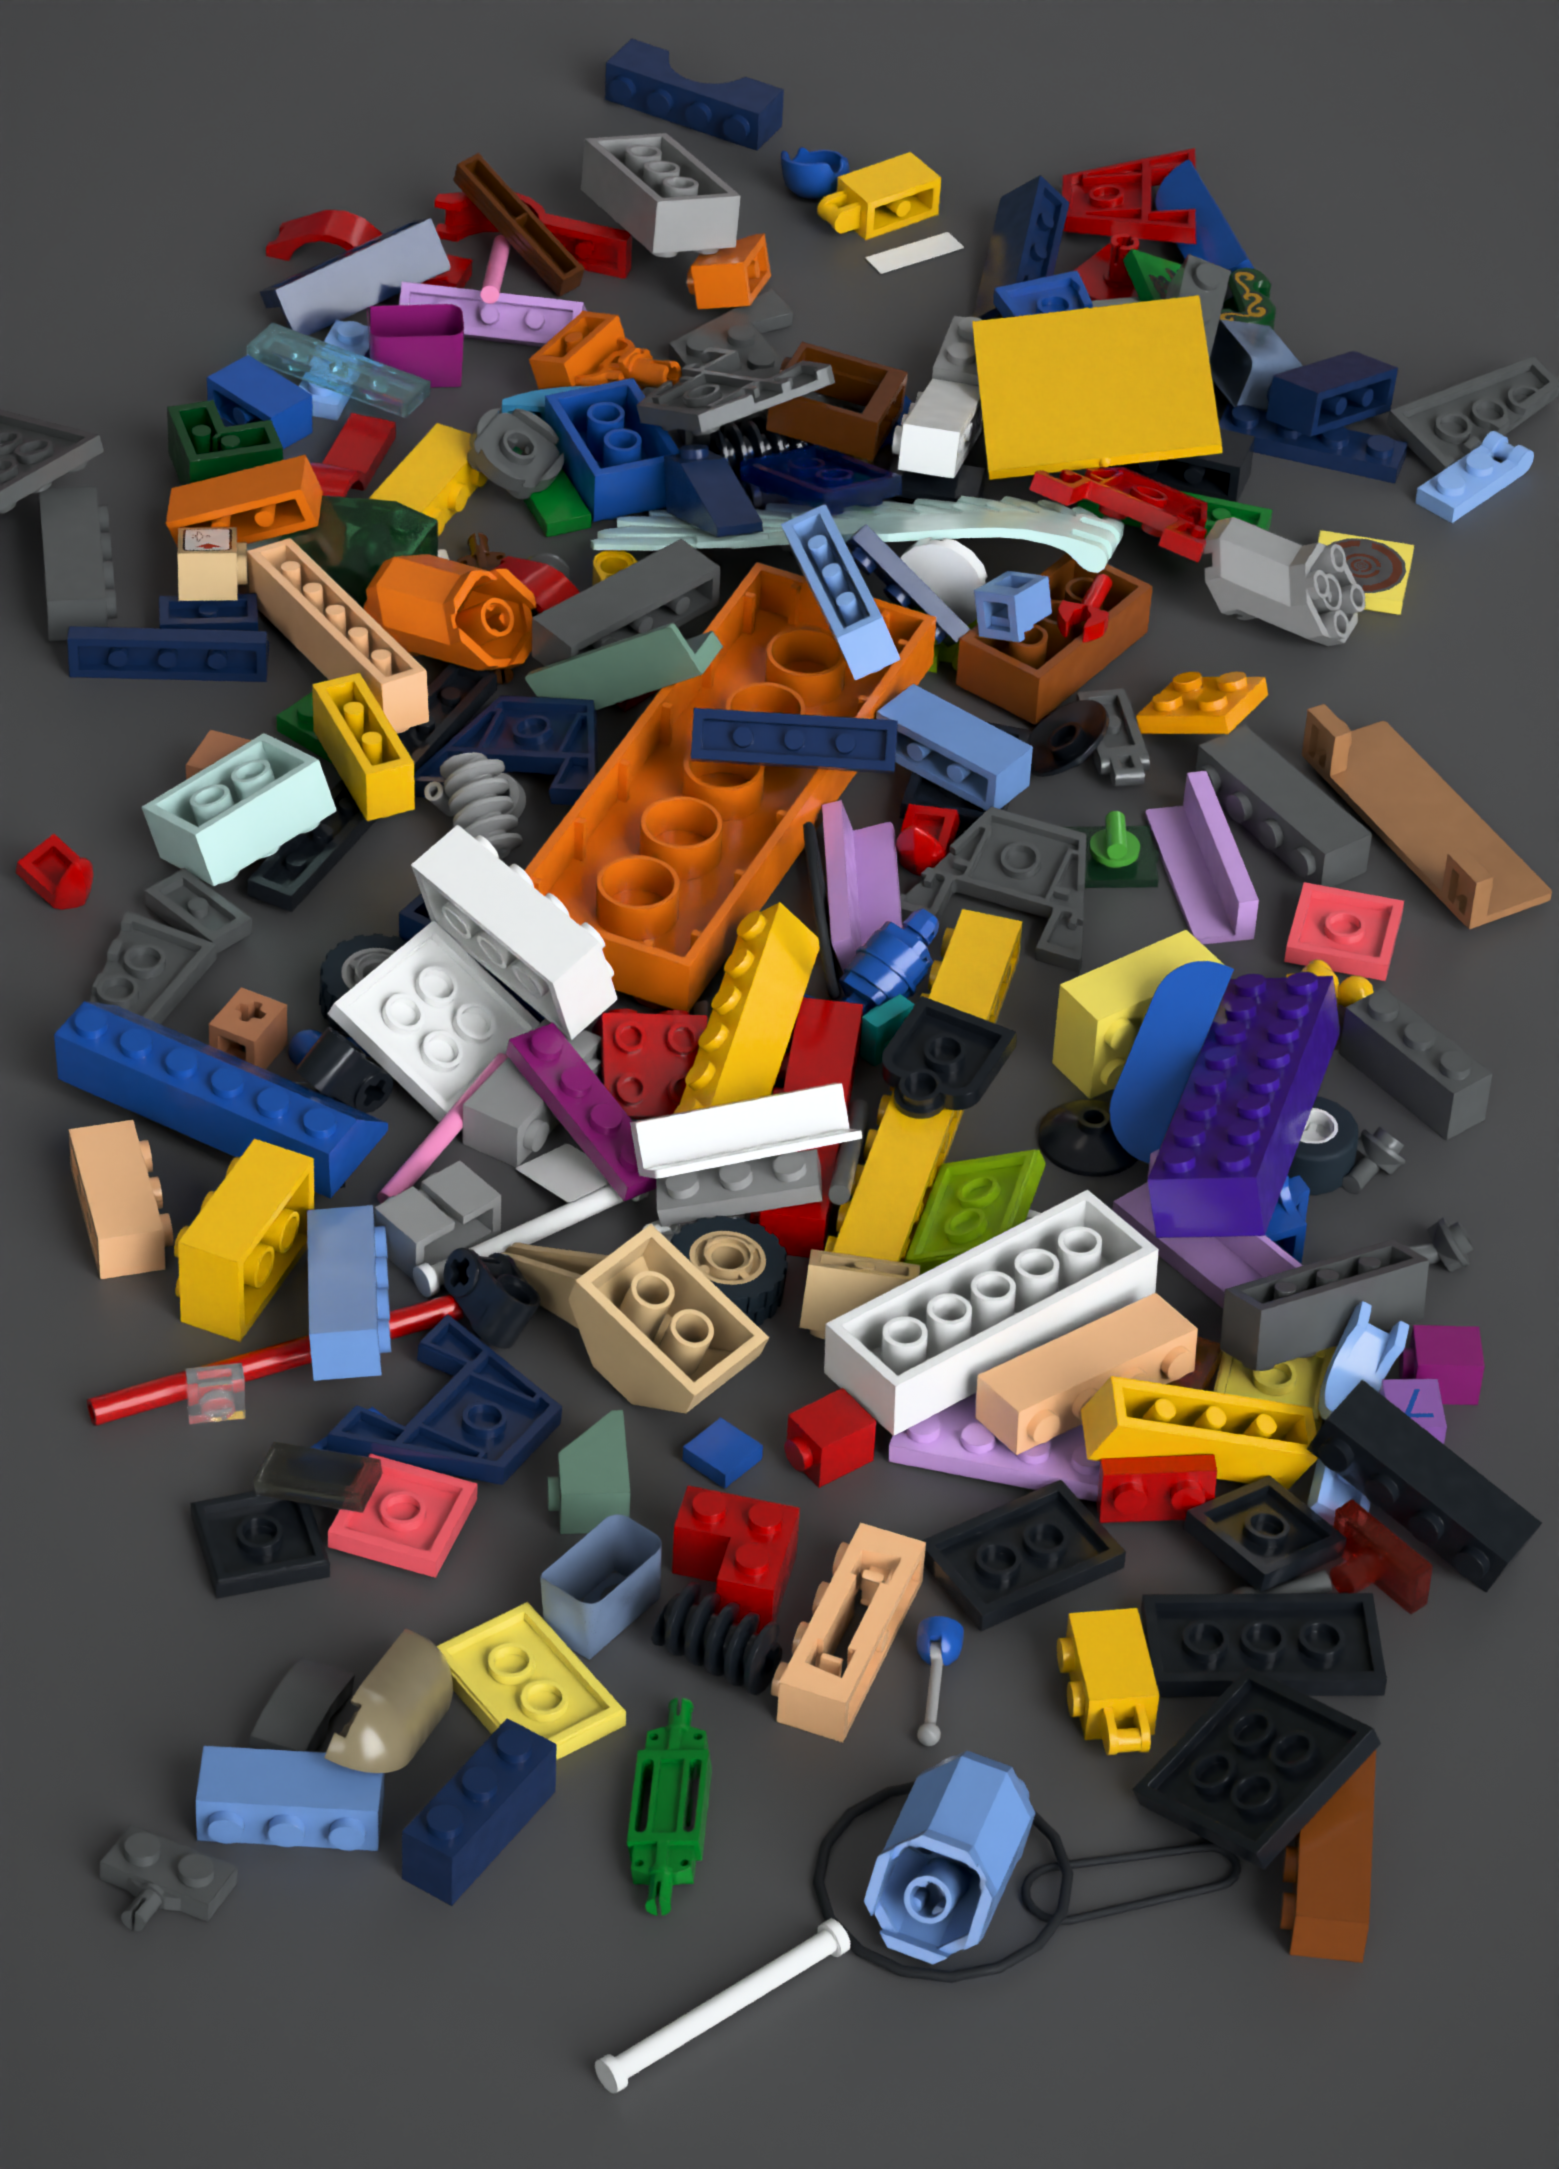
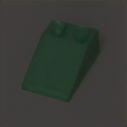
M322 495L318 527L282 535L278 540L282 541L291 538L363 608L367 600L366 588L385 560L394 556L426 554L438 557V520L396 501Z

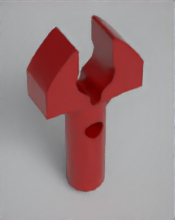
M1105 574L1095 576L1080 603L1062 600L1058 607L1057 627L1063 637L1066 638L1073 625L1080 624L1082 621H1086L1083 629V643L1098 639L1105 634L1108 628L1109 612L1099 609L1112 587V580L1109 576Z

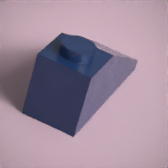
M707 445L680 447V454L664 456L666 509L668 513L716 537L763 532L762 520L726 458L709 451Z

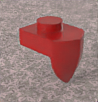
M916 804L908 805L900 834L896 840L898 859L905 869L917 876H921V873L927 867L934 868L950 853V845L955 841L960 823L958 810Z
M55 834L51 835L17 862L15 872L53 908L60 910L85 905L89 898L94 878L92 863L87 858H80Z

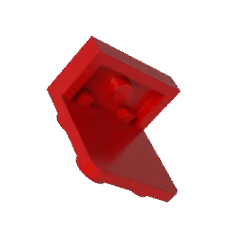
M613 1009L606 1013L602 1012L592 1028V1033L601 1037L602 1084L631 1119H650L670 1115L680 1105L687 1085L685 1083L686 1075L693 1067L700 1047L698 1040L707 1027V1015H690L689 1012L683 1010H667L659 1014H643L633 1009Z
M1215 1455L1101 1459L1096 1502L1099 1522L1185 1520L1187 1510L1215 1499L1217 1479Z

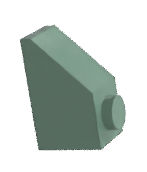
M623 1410L610 1411L558 1453V1476L547 1477L548 1511H559L560 1534L589 1533L611 1515L630 1517V1482Z

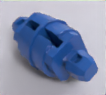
M922 908L914 911L902 923L904 929L890 921H886L880 930H876L863 946L858 947L855 957L844 969V974L839 979L846 996L840 1002L863 1004V1017L872 1008L881 1006L899 994L907 999L914 996L916 988L926 977L928 968L933 963L927 948L937 935L939 929L938 919L933 914Z

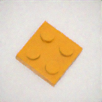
M1199 672L1181 673L1175 676L1166 688L1152 698V701L1136 715L1141 734H1229L1268 696L1266 678L1246 677L1244 672H1229L1219 677H1202V674Z

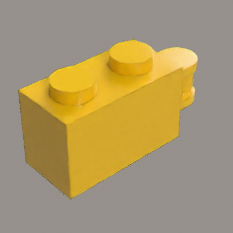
M912 152L839 176L837 192L827 195L820 201L817 207V214L824 221L831 224L832 228L838 233L854 230L862 238L868 240L939 215L941 177Z
M1138 1608L1069 1613L1066 1637L1057 1639V1661L1060 1672L1069 1673L1071 1682L1067 1684V1702L1070 1716L1080 1718L1085 1740L1102 1739L1106 1755L1136 1751L1139 1753L1149 1752L1150 1735L1155 1734L1159 1692Z

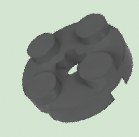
M501 408L491 409L480 418L472 431L470 450L467 454L469 464L475 470L482 472L495 484L507 489L508 493L517 499H528L533 492H540L548 488L564 464V453L559 456V451L556 447L559 438L555 431L544 420L526 410L515 408L513 413L509 414L499 413ZM516 446L520 448L523 452L521 455L515 453L512 449Z

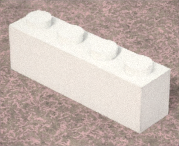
M932 379L924 392H918L916 403L911 402L909 413L903 415L901 426L897 425L895 428L892 453L899 454L898 470L954 478L982 430L983 418L979 386Z

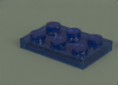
M819 445L740 461L741 480L760 487L762 493L778 494L786 497L788 503L807 505L814 509L826 504L831 516L844 513L845 507L854 505L862 507L878 506L883 503L884 498L902 494L901 475Z

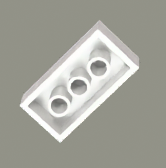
M456 825L411 864L431 922L434 920L466 952L548 1021L554 1023L571 1040L618 1000L611 979L614 976V971L605 960L602 950L605 947V942L600 934L588 923L584 922L579 925L571 919L568 910L556 896L551 893H547L544 896L536 890L532 880L521 867L516 864L507 866L501 861L495 848L483 836L478 834L476 837H472L463 828Z

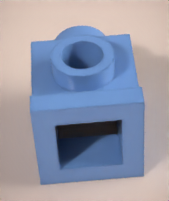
M1007 571L974 590L979 637L1021 642L1025 639L1024 632L1033 629V624L1052 614L1048 576Z

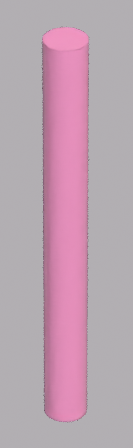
M503 235L496 236L493 241L481 289V299L488 304L496 302L499 298L511 244Z
M497 1054L377 1194V1199L381 1204L389 1197L396 1196L414 1186L463 1128V1104L508 1058L506 1054Z

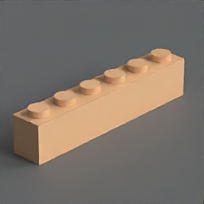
M291 538L247 551L249 594H257V609L328 680L360 673L396 733H402L410 727L429 722L427 670Z

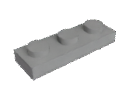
M817 1149L791 1152L656 1179L657 1213L661 1227L694 1222L704 1217L710 1219L716 1218V1216H732L823 1201L821 1164Z

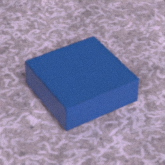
M720 1417L683 1446L682 1461L725 1489L762 1460L763 1445Z

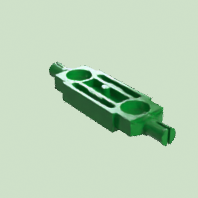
M674 1698L669 1702L667 1726L647 1731L645 1750H638L627 1845L630 1861H632L631 1873L633 1884L649 1885L645 1909L655 1916H658L659 1904L662 1916L671 1911L672 1887L674 1885L694 1884L696 1861H702L712 1765L707 1733L705 1730L691 1726L694 1705L686 1698H682L681 1710L678 1698ZM700 1778L695 1827L692 1831L688 1832V1826H691L694 1804L693 1799H691L693 1781ZM652 1779L647 1827L645 1831L640 1832L645 1784L647 1780Z

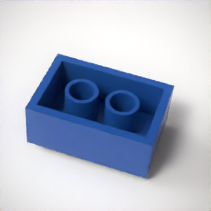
M634 378L545 395V422L555 431L559 438L556 447L559 451V456L564 453L562 469L592 514L593 522L613 520L620 516L649 510H660L666 507L664 456L680 454V450L667 430H663L658 425L640 422L636 405L646 397Z

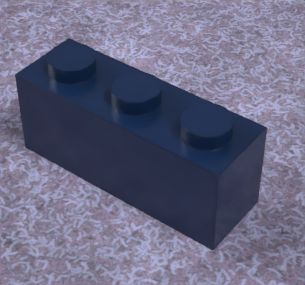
M1351 351L1273 375L1272 383L1267 392L1268 408L1266 420L1312 437L1389 412L1391 410L1398 367L1356 351Z
M507 1718L402 1831V1879L452 1906L556 1792L557 1744Z

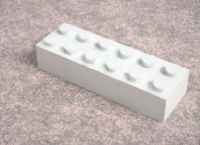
M1087 1189L826 1323L824 1373L840 1388L846 1390L876 1421L895 1436L976 1393L977 1375L1154 1294L1159 1249Z

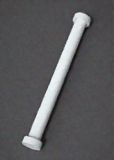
M609 1184L469 1249L474 1250L479 1256L488 1257L493 1253L505 1252L513 1243L519 1242L530 1245L624 1201ZM649 1192L634 1197L631 1200L637 1202L648 1196ZM447 1259L431 1266L428 1263H423L413 1268L414 1282L423 1296L430 1297L440 1291V1286L444 1284L443 1273Z
M831 1918L818 1926V1933L634 2046L615 2057L607 2054L595 2062V2070L600 2082L613 2094L627 2087L628 2078L830 1954L834 1957H839L849 1951L850 1940L847 1932L835 1919Z

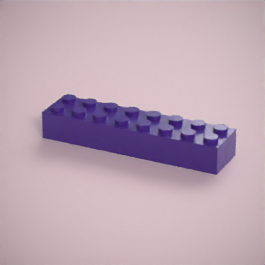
M1299 972L1289 977L1265 978L1260 974H1246L1237 979H1230L1147 1179L1156 1238L1265 1236L1341 1032L1333 976H1317L1311 972Z

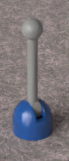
M943 1616L928 1617L922 1620L917 1628V1653L924 1662L931 1666L925 1721L917 1731L918 1740L925 1746L937 1744L941 1737L936 1720L943 1665L948 1666L957 1660L963 1647L964 1629L962 1625L954 1619Z

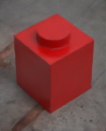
M841 1388L788 1414L787 1438L784 1444L786 1457L794 1469L799 1472L803 1471L820 1488L874 1460L876 1420L846 1390Z

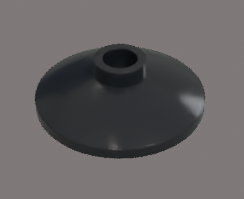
M1081 700L1067 704L1044 718L1031 732L1030 745L1033 746L1031 774L1039 777L1053 776L1084 763L1101 743L1108 730L1109 714L1104 706L1094 700Z
M1099 1100L1070 1101L1048 1112L1040 1124L1038 1140L1042 1152L1053 1164L1070 1173L1090 1177L1110 1176L1127 1170L1139 1160L1129 1154L1118 1142L1110 1122L1109 1102Z

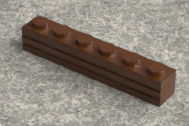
M478 152L458 163L453 179L455 184L549 287L561 297L580 286L585 268L493 170Z

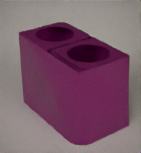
M453 304L370 306V330L368 321L373 389L461 387L464 321L460 307Z

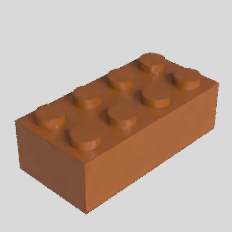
M1068 553L1064 554L1039 574L1049 578L1052 614L1033 624V629L1024 632L1025 639L1021 642L979 637L977 624L959 640L956 685L1036 725L1148 632L1152 585L1109 564L1098 573L1089 572L1082 568ZM1099 574L1109 576L1112 580V587L1099 609L1109 612L1108 628L1105 634L1098 639L1083 643V629L1086 621H1082L1080 624L1073 625L1066 638L1063 637L1057 627L1058 607L1062 600L1080 603L1095 576Z

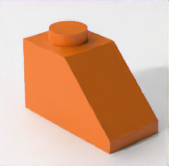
M765 233L754 234L736 240V247L721 248L715 254H699L687 272L688 290L691 295L696 297L697 310L742 307L752 304L771 277Z

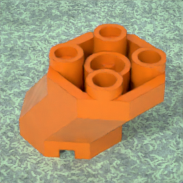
M430 554L394 556L382 563L366 588L367 600L364 603L363 609L412 657L425 655L481 671L517 667L524 664L532 651L531 610L536 608L535 597L506 568L487 571Z

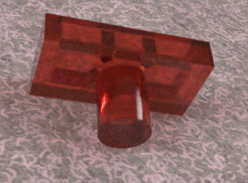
M1353 1499L1335 1510L1334 1528L1344 1535L1347 1541L1342 1556L1345 1560L1330 1571V1578L1339 1593H1359L1369 1585L1375 1584L1411 1615L1428 1603L1433 1565Z

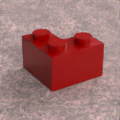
M688 1485L674 1524L672 1574L717 1582L716 1593L720 1594L721 1598L718 1613L729 1602H735L740 1606L738 1623L749 1612L759 1614L760 1623L757 1632L760 1633L769 1622L776 1623L797 1557L800 1508Z

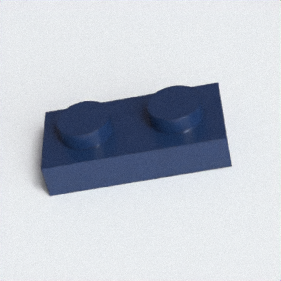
M238 594V600L179 601L178 596H159L160 628L258 631L257 594Z

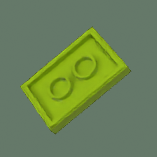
M1040 1149L941 1164L903 1263L921 1265L920 1275L1025 1222L1046 1165Z

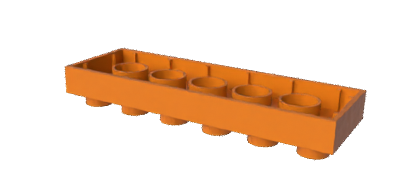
M756 562L704 631V633L713 631L723 646L702 675L661 688L524 870L532 880L536 890L544 896L547 893L556 896L568 910L571 919L579 925L584 922L588 923L600 934L605 942V947L602 949L605 960L614 971V976L611 979L616 991L632 995L638 1003L649 1008L689 1012L733 950L738 937L737 928L740 922L749 913L761 910L804 849L803 825L806 822H811L816 831L823 821L822 805L837 801L857 773V771L691 761L694 708L876 719V712L912 684L918 686L932 666L937 617L873 598L901 660L855 681L805 577Z

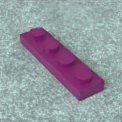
M550 1023L509 1039L506 1055L623 1201H627L656 1189L655 1178L639 1176L630 1122L633 1121L556 1025Z

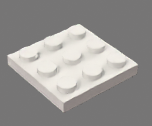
M434 920L338 999L327 1013L438 1122L449 1112L497 1054H506L509 1039L532 1031L540 1024Z

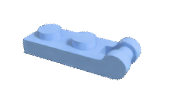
M1491 431L1479 447L1419 486L1415 503L1453 523L1524 475L1533 462L1534 453L1522 445H1517L1516 447L1510 445L1506 436L1496 431Z

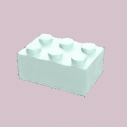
M265 733L142 806L160 858L180 869H187L197 878L212 886L234 879L239 871L260 858L273 855L282 844L300 833L312 831L320 824L321 820L337 811L319 759Z

